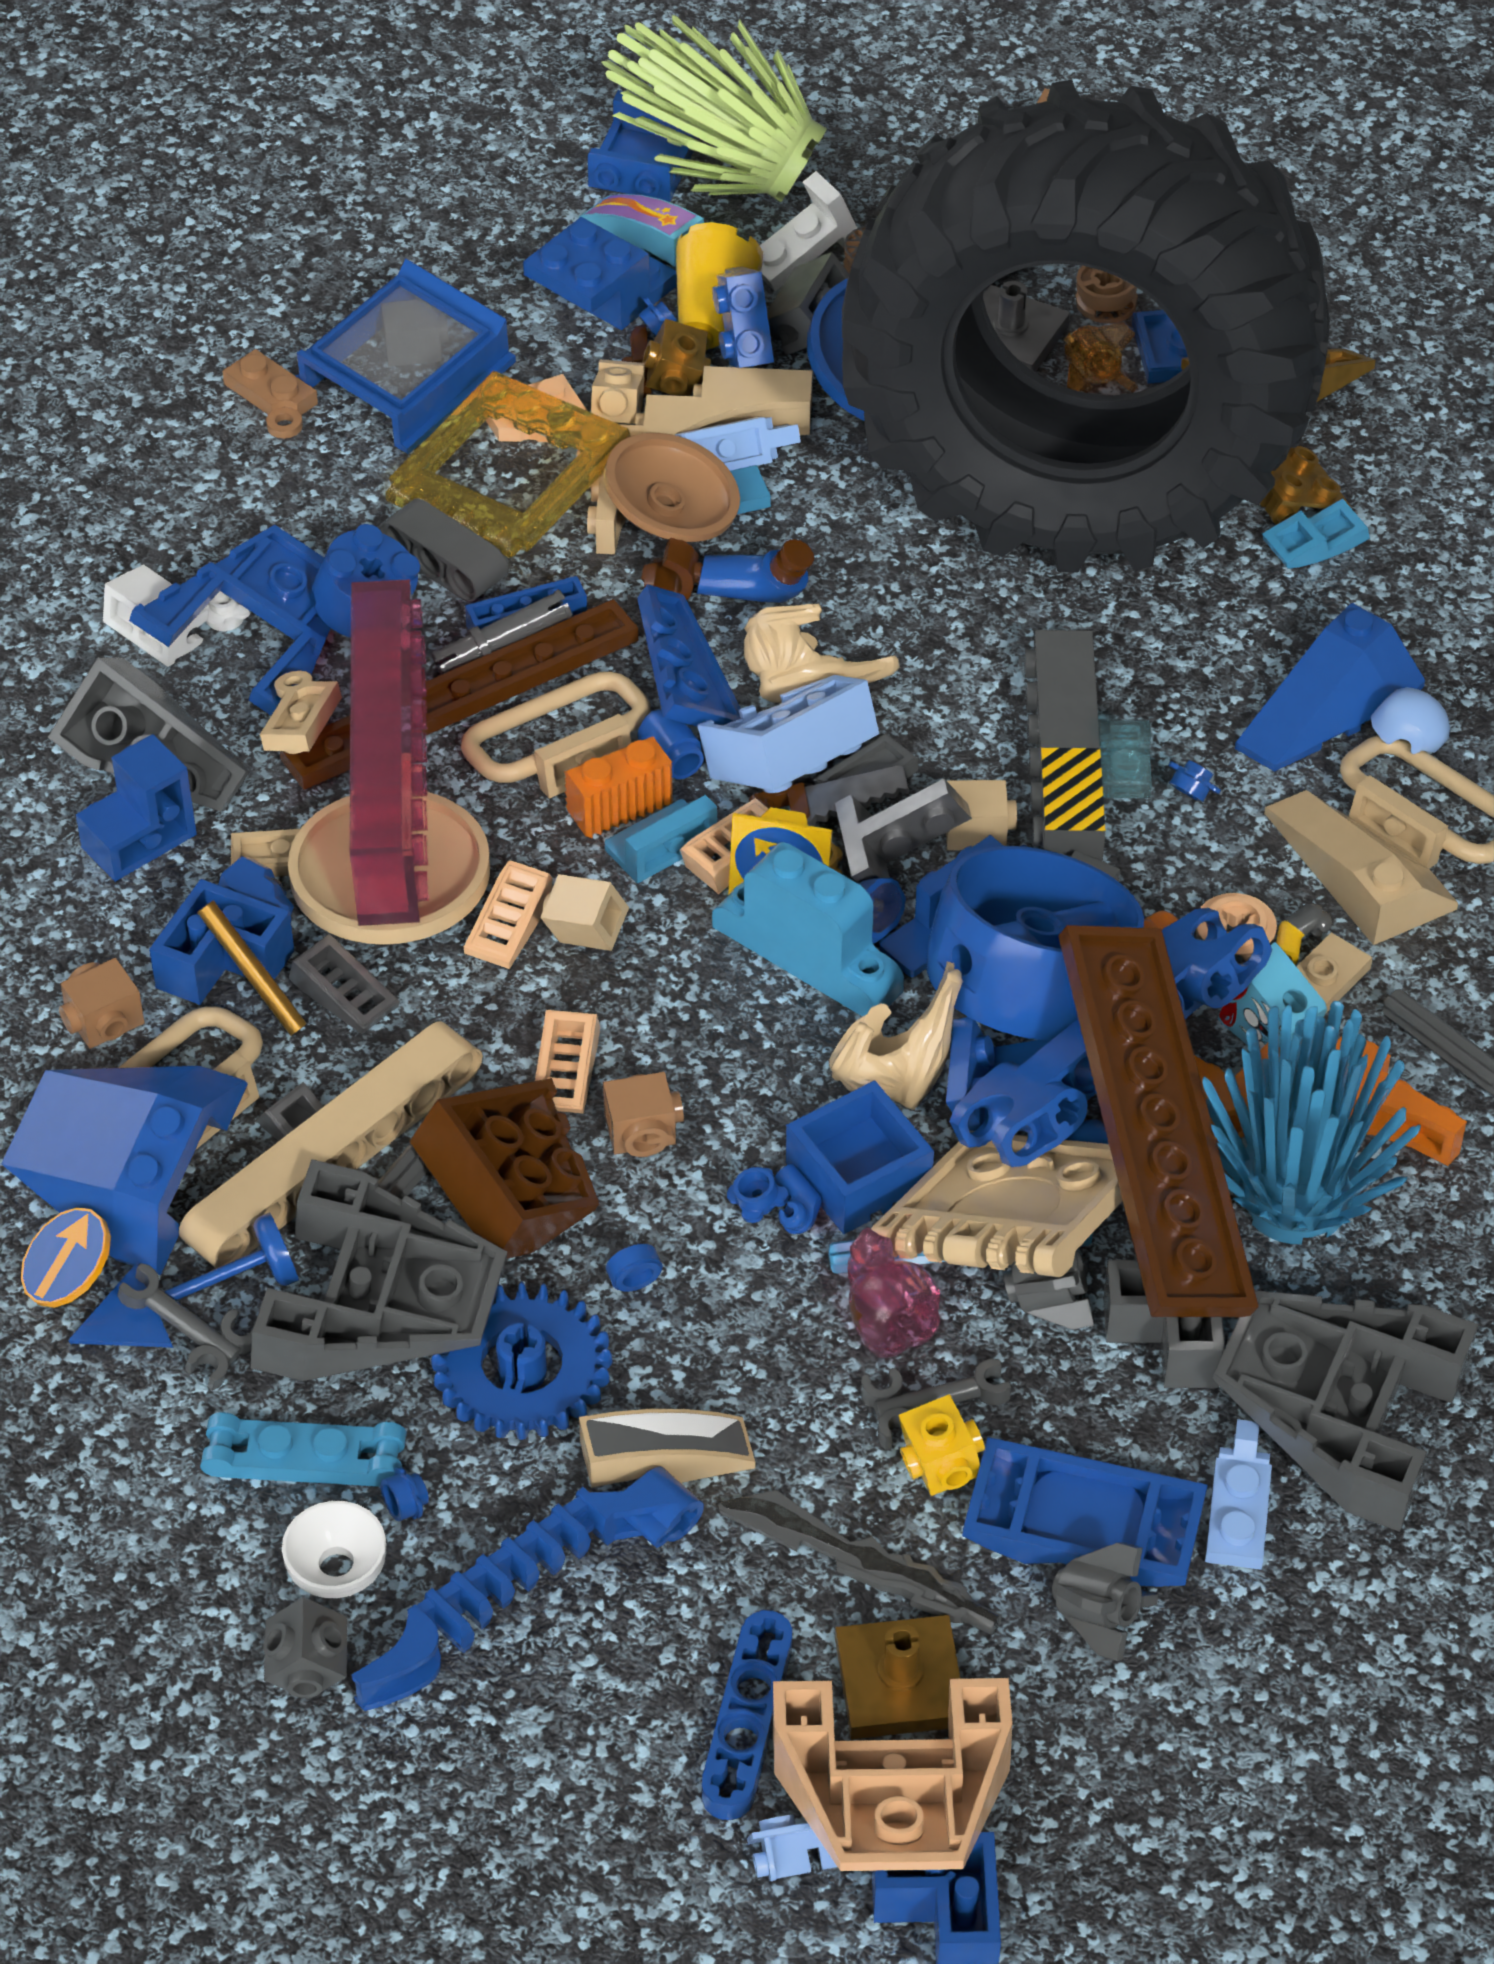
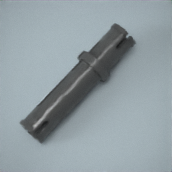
M558 589L553 594L482 629L475 626L468 630L467 636L432 651L431 655L435 665L441 664L440 669H438L441 675L533 635L566 618H571L572 613L568 603L563 604V600H565L564 595ZM563 604L562 606H560V607H558V608H556V609H554V610H552V611H549V610H551V609H553V608H555V607H557V606Z

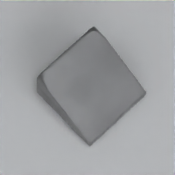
M302 1082L256 1120L264 1130L280 1141L323 1108V1105L308 1086Z

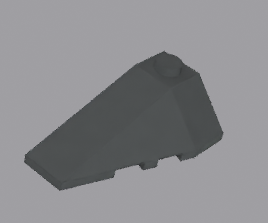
M98 657L48 735V738L84 766L114 774L111 757L120 753L126 747L134 745L154 734L187 767L192 802L220 812L225 811L250 771L165 690L124 658Z

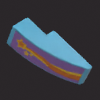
M635 194L609 195L579 216V218L583 217L649 253V256L654 254L674 267L676 266V245L681 234L682 236L688 234L689 227L704 223V218L681 206L662 199Z

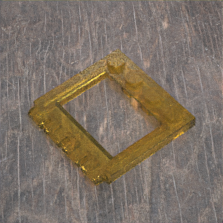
M493 370L389 477L391 486L387 489L385 498L387 502L400 508L404 507L414 498H420L492 543L504 556L511 558L520 549L528 552L604 472L607 459L613 448L622 440L631 437L626 427ZM489 417L495 420L500 418L507 419L513 422L515 429L529 435L535 432L546 437L549 444L558 448L565 449L570 447L580 451V454L524 513L435 473Z

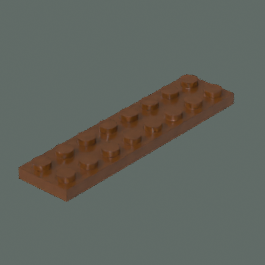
M1066 925L1058 937L1151 1317L1251 1316L1259 1306L1218 1146L1211 1128L1212 1123L1162 929Z

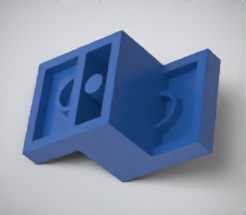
M583 217L577 219L523 261L524 276L620 330H623L638 318V314L648 307L643 301L645 297L654 305L677 286L676 270L650 257L646 251Z

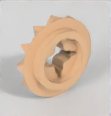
M1226 893L1209 899L1201 906V908H1210L1218 911L1225 930H1227L1228 924L1233 928L1242 924H1255L1263 927L1269 943L1275 941L1277 922L1274 913L1264 902L1253 896L1241 893ZM1203 922L1196 928V938L1205 940L1208 934V926L1206 922ZM1252 938L1247 940L1235 955H1240L1247 961L1254 949Z

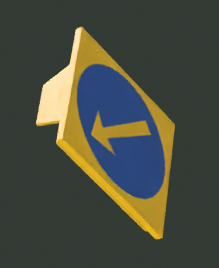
M770 807L760 817L733 813L728 894L736 886L740 885L744 881L745 875L780 842L791 844L830 867L832 830L808 826L805 813Z

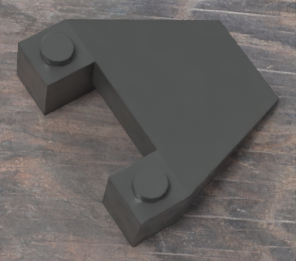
M311 1159L297 1200L295 1239L341 1249L324 1301L267 1288L252 1331L251 1369L307 1381L481 1345L506 1262L507 1251L451 1220H448L446 1223L439 1221L421 1210V1203L406 1195L403 1199L396 1197L378 1186V1179L363 1171Z
M1255 1291L1259 1307L1251 1316L1239 1317L1214 1372L1213 1380L1346 1512L1400 1532L1418 1489L1427 1451L1379 1433L1399 1385L1453 1403L1470 1360L1479 1324L1426 1305L1408 1304L1406 1310L1375 1308V1301L1355 1299L1354 1306L1322 1303V1296Z

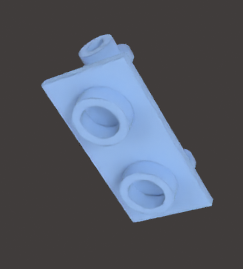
M794 1815L779 1816L759 1821L760 1832H754L747 1838L748 1845L761 1842L763 1852L753 1854V1864L757 1878L768 1876L769 1881H775L780 1878L810 1873L811 1867L807 1850L818 1848L822 1870L837 1868L809 1824L802 1823L796 1825Z

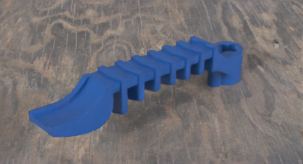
M661 1466L648 1471L624 1491L589 1492L582 1487L576 1492L574 1500L563 1507L558 1503L551 1509L550 1516L539 1523L534 1520L526 1526V1532L514 1540L507 1537L501 1542L499 1550L488 1557L482 1554L476 1559L475 1565L463 1574L459 1571L455 1572L451 1576L449 1583L437 1591L431 1588L425 1593L422 1602L407 1609L406 1627L396 1645L387 1653L351 1675L352 1680L356 1684L357 1696L354 1697L355 1702L364 1711L406 1698L429 1685L436 1679L441 1669L438 1630L458 1650L465 1653L472 1646L475 1633L469 1622L461 1614L464 1613L482 1630L489 1624L493 1614L492 1606L487 1597L489 1596L504 1609L511 1603L514 1597L515 1588L511 1582L512 1580L518 1582L527 1592L535 1587L540 1575L536 1564L540 1563L553 1576L557 1574L565 1562L566 1556L562 1549L563 1546L575 1557L581 1559L589 1550L591 1538L588 1533L592 1532L606 1546L614 1540L644 1536L653 1546L658 1548L667 1541L674 1542L681 1539L696 1525L703 1513V1502Z

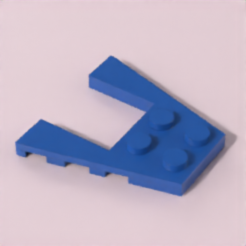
M273 525L232 549L229 556L216 564L210 562L198 569L196 576L181 585L174 583L162 590L158 598L143 606L140 603L135 606L129 621L169 647L220 591L295 640L252 689L248 701L272 716L282 700L276 693L275 681L285 673L292 671H306L312 674L331 629L318 616L314 607L316 600L314 592H312L313 581L324 557L278 526Z

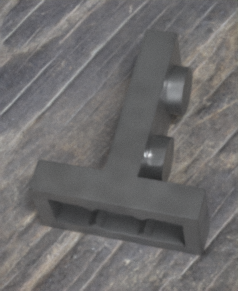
M945 779L928 786L873 816L852 794L835 803L851 876L857 883L868 879L890 878L886 863L905 855L909 851L972 819L968 803Z

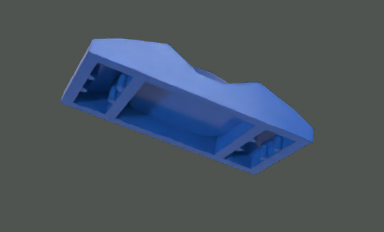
M987 1437L962 1536L991 1551L1024 1564H1068L1071 1560L1115 1543L1125 1542L1143 1548L1138 1576H1130L1131 1581L1139 1583L1140 1586L1186 1585L1203 1510L1207 1484Z

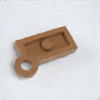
M254 349L222 371L224 385L268 414L266 418L267 430L276 438H291L299 434L303 427L301 415L318 404L317 390L257 349ZM283 420H288L292 422L291 424L286 426H281L277 424L278 422Z

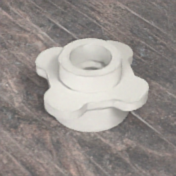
M220 591L206 606L209 609L206 623L214 630L230 631L239 627L243 620L250 615L251 611Z

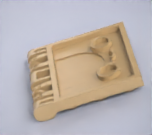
M1014 1135L1012 1139L1013 1152H1017L1025 1146L1028 1136ZM1064 1140L1057 1147L1044 1153L1029 1164L1021 1167H1010L1002 1163L999 1152L992 1141L984 1146L971 1148L958 1142L873 1225L868 1237L869 1249L873 1255L897 1257L899 1255V1258L914 1259V1257H917V1254L924 1251L923 1254L930 1262L942 1263V1260H944L948 1264L985 1268L989 1264L991 1269L1005 1270V1268H1008V1265H1012L1016 1261L1015 1265H1017L1021 1273L1034 1274L1036 1271L1039 1275L1062 1277L1073 1266L1076 1250L1123 1201L1109 1144Z

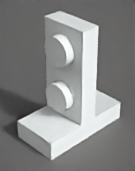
M817 171L803 181L813 203L760 245L763 250L762 279L774 291H777L784 285L794 267L816 259L835 242H838L844 248V241L847 235L854 229H857L842 195Z

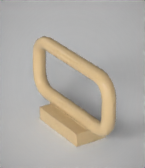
M597 672L476 723L462 736L460 749L465 759L474 769L490 781L512 783L537 774L540 789L550 799L567 791L565 788L566 782L564 778L566 776L564 771L584 764L591 758H599L628 746L631 743L630 733L640 727L643 719L650 713L651 704L647 696L626 676L615 672ZM609 690L616 692L632 708L626 714H617L535 750L534 754L512 763L502 764L495 762L480 746L482 742L599 691Z
M1376 735L1360 743L1342 758L1340 774L1344 782L1355 791L1349 818L1428 869L1437 864L1442 849L1466 862L1475 864L1494 862V839L1486 844H1476L1467 841L1450 830L1448 825L1371 775H1365L1359 768L1377 755H1394L1492 818H1494L1493 794L1426 751L1412 754L1410 751L1411 744L1405 739H1399L1391 744H1386L1379 735Z
M205 1006L183 1015L118 1067H153L196 1031L205 1027H218L242 1042L238 1050L213 1069L243 1079L248 1083L232 1118L233 1120L260 1098L251 1065L259 1057L263 1041L260 1031L252 1023L232 1011L219 1006ZM207 1125L196 1149L221 1129Z

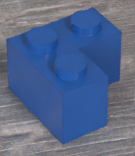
M154 734L134 745L126 747L123 751L111 757L117 791L98 802L90 804L86 809L76 814L81 848L115 882L197 835L187 767Z
M200 879L149 948L156 989L201 1005L225 970L245 977L197 913L213 900L275 980L295 951L290 911Z
M994 1832L980 1833L964 1869L872 1871L874 1923L934 1922L936 1964H999L1001 1932Z

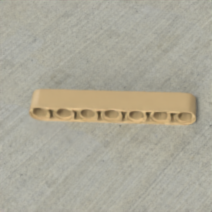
M439 1021L431 1024L196 1204L185 1215L180 1224V1238L216 1269L245 1257L259 1246L253 1229L254 1222L258 1217L270 1212L278 1230L296 1217L297 1200L311 1159L357 1170L426 1116L437 1099L448 1098L467 1084L479 1070L482 1063V1052L446 1023Z

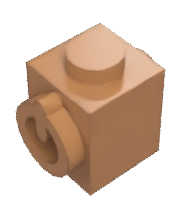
M116 958L103 964L97 962L84 964L77 968L69 976L68 980L60 983L64 1004L59 1006L61 1019L69 1033L74 1034L78 1032L89 1049L106 1041L117 1039L124 1033L145 1024L140 992Z
M665 1072L647 1075L637 1074L629 1078L603 1082L604 1116L614 1155L628 1152L632 1156L648 1157L659 1153L666 1146L676 1144V1123L684 1121L683 1106L679 1091L670 1092Z

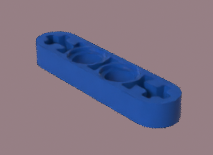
M762 1610L753 1613L745 1620L741 1627L703 1771V1805L712 1816L721 1820H734L743 1817L750 1811L756 1796L773 1729V1681H785L792 1654L791 1624L787 1618L775 1611ZM764 1633L775 1634V1640L770 1642L766 1662L758 1659L759 1640L764 1637ZM755 1678L765 1681L769 1685L770 1691L763 1698L748 1699L739 1693L738 1687L745 1680ZM746 1728L757 1736V1741L751 1748L737 1750L726 1743L725 1737L731 1730ZM729 1766L737 1769V1790H733L730 1798H724L720 1796L719 1789H723L725 1786Z

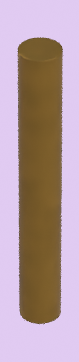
M211 901L197 912L289 1035H293L307 1024L215 901Z

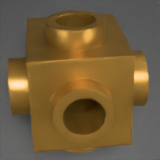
M665 319L655 340L648 342L644 352L642 363H645V367L648 368L646 387L674 396H690L693 392L694 384L702 385L704 366H710L711 359L705 357L708 332Z

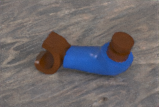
M670 538L666 543L664 557L655 558L651 563L643 566L641 580L644 582V588L647 584L683 594L686 600L690 598L693 586L696 585L698 586L697 594L766 603H784L798 596L805 589L808 583L807 569L813 564L814 554L806 543L801 540L790 539L783 544L781 550H771L767 554L704 555L703 563L698 562L699 554L691 545L683 540Z

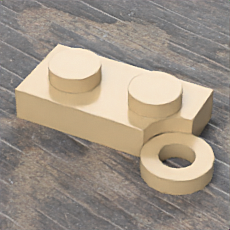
M292 671L285 673L275 681L276 693L282 700L260 733L264 751H284L289 754L310 751L342 699L337 681H313L311 674L306 671Z

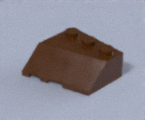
M552 1078L437 1099L409 1141L472 1232L507 1251L506 1259L535 1252L595 1211L600 1204L581 1154L573 1151L566 1135L571 1127L566 1114L557 1112L553 1097L557 1090Z

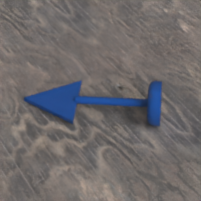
M269 1212L258 1217L253 1225L261 1250L164 1292L174 1300H179L264 1262H267L274 1279L282 1286L293 1284L299 1281V1278L278 1227ZM137 1263L68 1340L70 1344L173 1348L158 1314L148 1307L143 1309L126 1307L118 1298L119 1286L123 1282L134 1290L141 1291L147 1288L144 1283L135 1278L138 1267Z

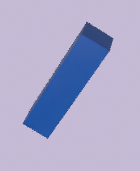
M577 576L465 605L466 626L468 630L475 626L482 629L553 594L558 589L565 597L563 604L568 603L573 617L587 611V595ZM561 604V605H559V606H557V607H555V608H553V609H551V610H549V611H552V610H554V609H556V608L562 606L563 604Z

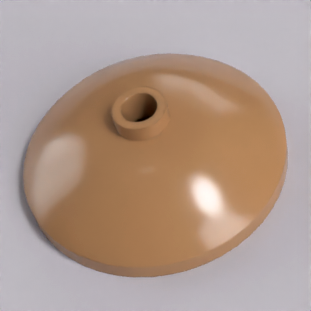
M641 433L622 440L613 448L604 468L605 487L617 509L636 527L665 540L674 538L685 542L709 540L725 532L731 526L738 513L740 493L736 480L730 470L712 452L686 438L667 433Z

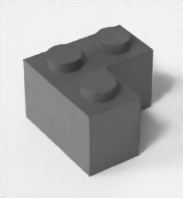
M1108 1260L1103 1296L1106 1343H1161L1164 1388H1219V1385L1213 1380V1376L1225 1350L1222 1317H1151L1137 1260Z

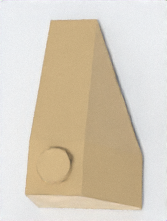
M1305 790L1265 807L1264 814L1373 945L1457 910L1458 902L1430 869L1311 792Z

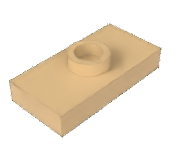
M1331 932L1296 967L1325 1001L1327 1013L1330 1010L1331 1003L1339 1001L1371 969L1373 957Z

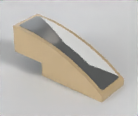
M641 1409L579 1417L580 1444L591 1488L639 1479L651 1469L659 1466L664 1467L680 1483L755 1468V1459L743 1417L690 1409Z

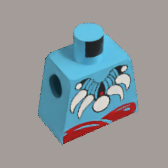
M1276 942L1271 944L1272 952L1266 966L1256 975L1243 992L1222 1007L1218 1020L1246 1045L1247 1030L1252 1027L1256 1028L1260 1050L1268 1043V1011L1273 1006H1278L1279 1047L1282 1012L1286 1006H1292L1291 1040L1293 1033H1295L1296 1022L1305 1018V1012L1309 1007L1317 1006V1016L1324 1017L1327 1011L1325 1001Z

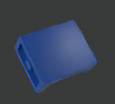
M617 91L613 99V115L620 112L635 119L644 116L699 140V138L622 100L623 95L621 94L623 91ZM613 116V123L600 149L591 148L588 153V186L626 194L645 195L671 202L683 175L671 174L669 172L673 167L685 169L686 167L658 162L654 158L659 154L690 160L694 151L684 145L680 147L668 143L665 137Z

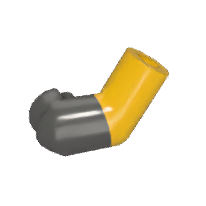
M1305 904L1279 924L1276 943L1296 965L1299 959L1302 938L1308 933L1313 937H1322L1323 932L1327 933L1332 925V917L1329 913L1322 911L1321 905Z

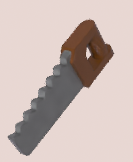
M893 766L807 787L804 786V783L792 785L787 790L777 793L761 792L752 795L749 798V802L756 798L768 809L770 807L781 808L790 805V811L805 813L808 826H815L817 820L827 822L830 816L838 817L835 803L851 794L864 808H868L871 802L882 803L885 797L896 798L899 792L908 794L909 788L904 768L902 766Z

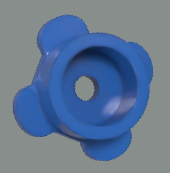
M647 297L643 299L648 307L639 313L638 316L655 337L665 319L678 322L662 301L654 306Z
M1190 760L1187 761L1184 767L1172 761L1169 762L1168 766L1176 771L1169 784L1180 792L1203 803L1209 791L1217 795L1220 794L1221 790L1210 783L1213 773Z
M753 1167L744 1170L736 1177L733 1185L727 1191V1198L730 1203L737 1204L741 1208L744 1221L756 1223L761 1221L763 1215L771 1212L774 1207L784 1206L789 1199V1193L785 1187L776 1184L772 1170L769 1168Z

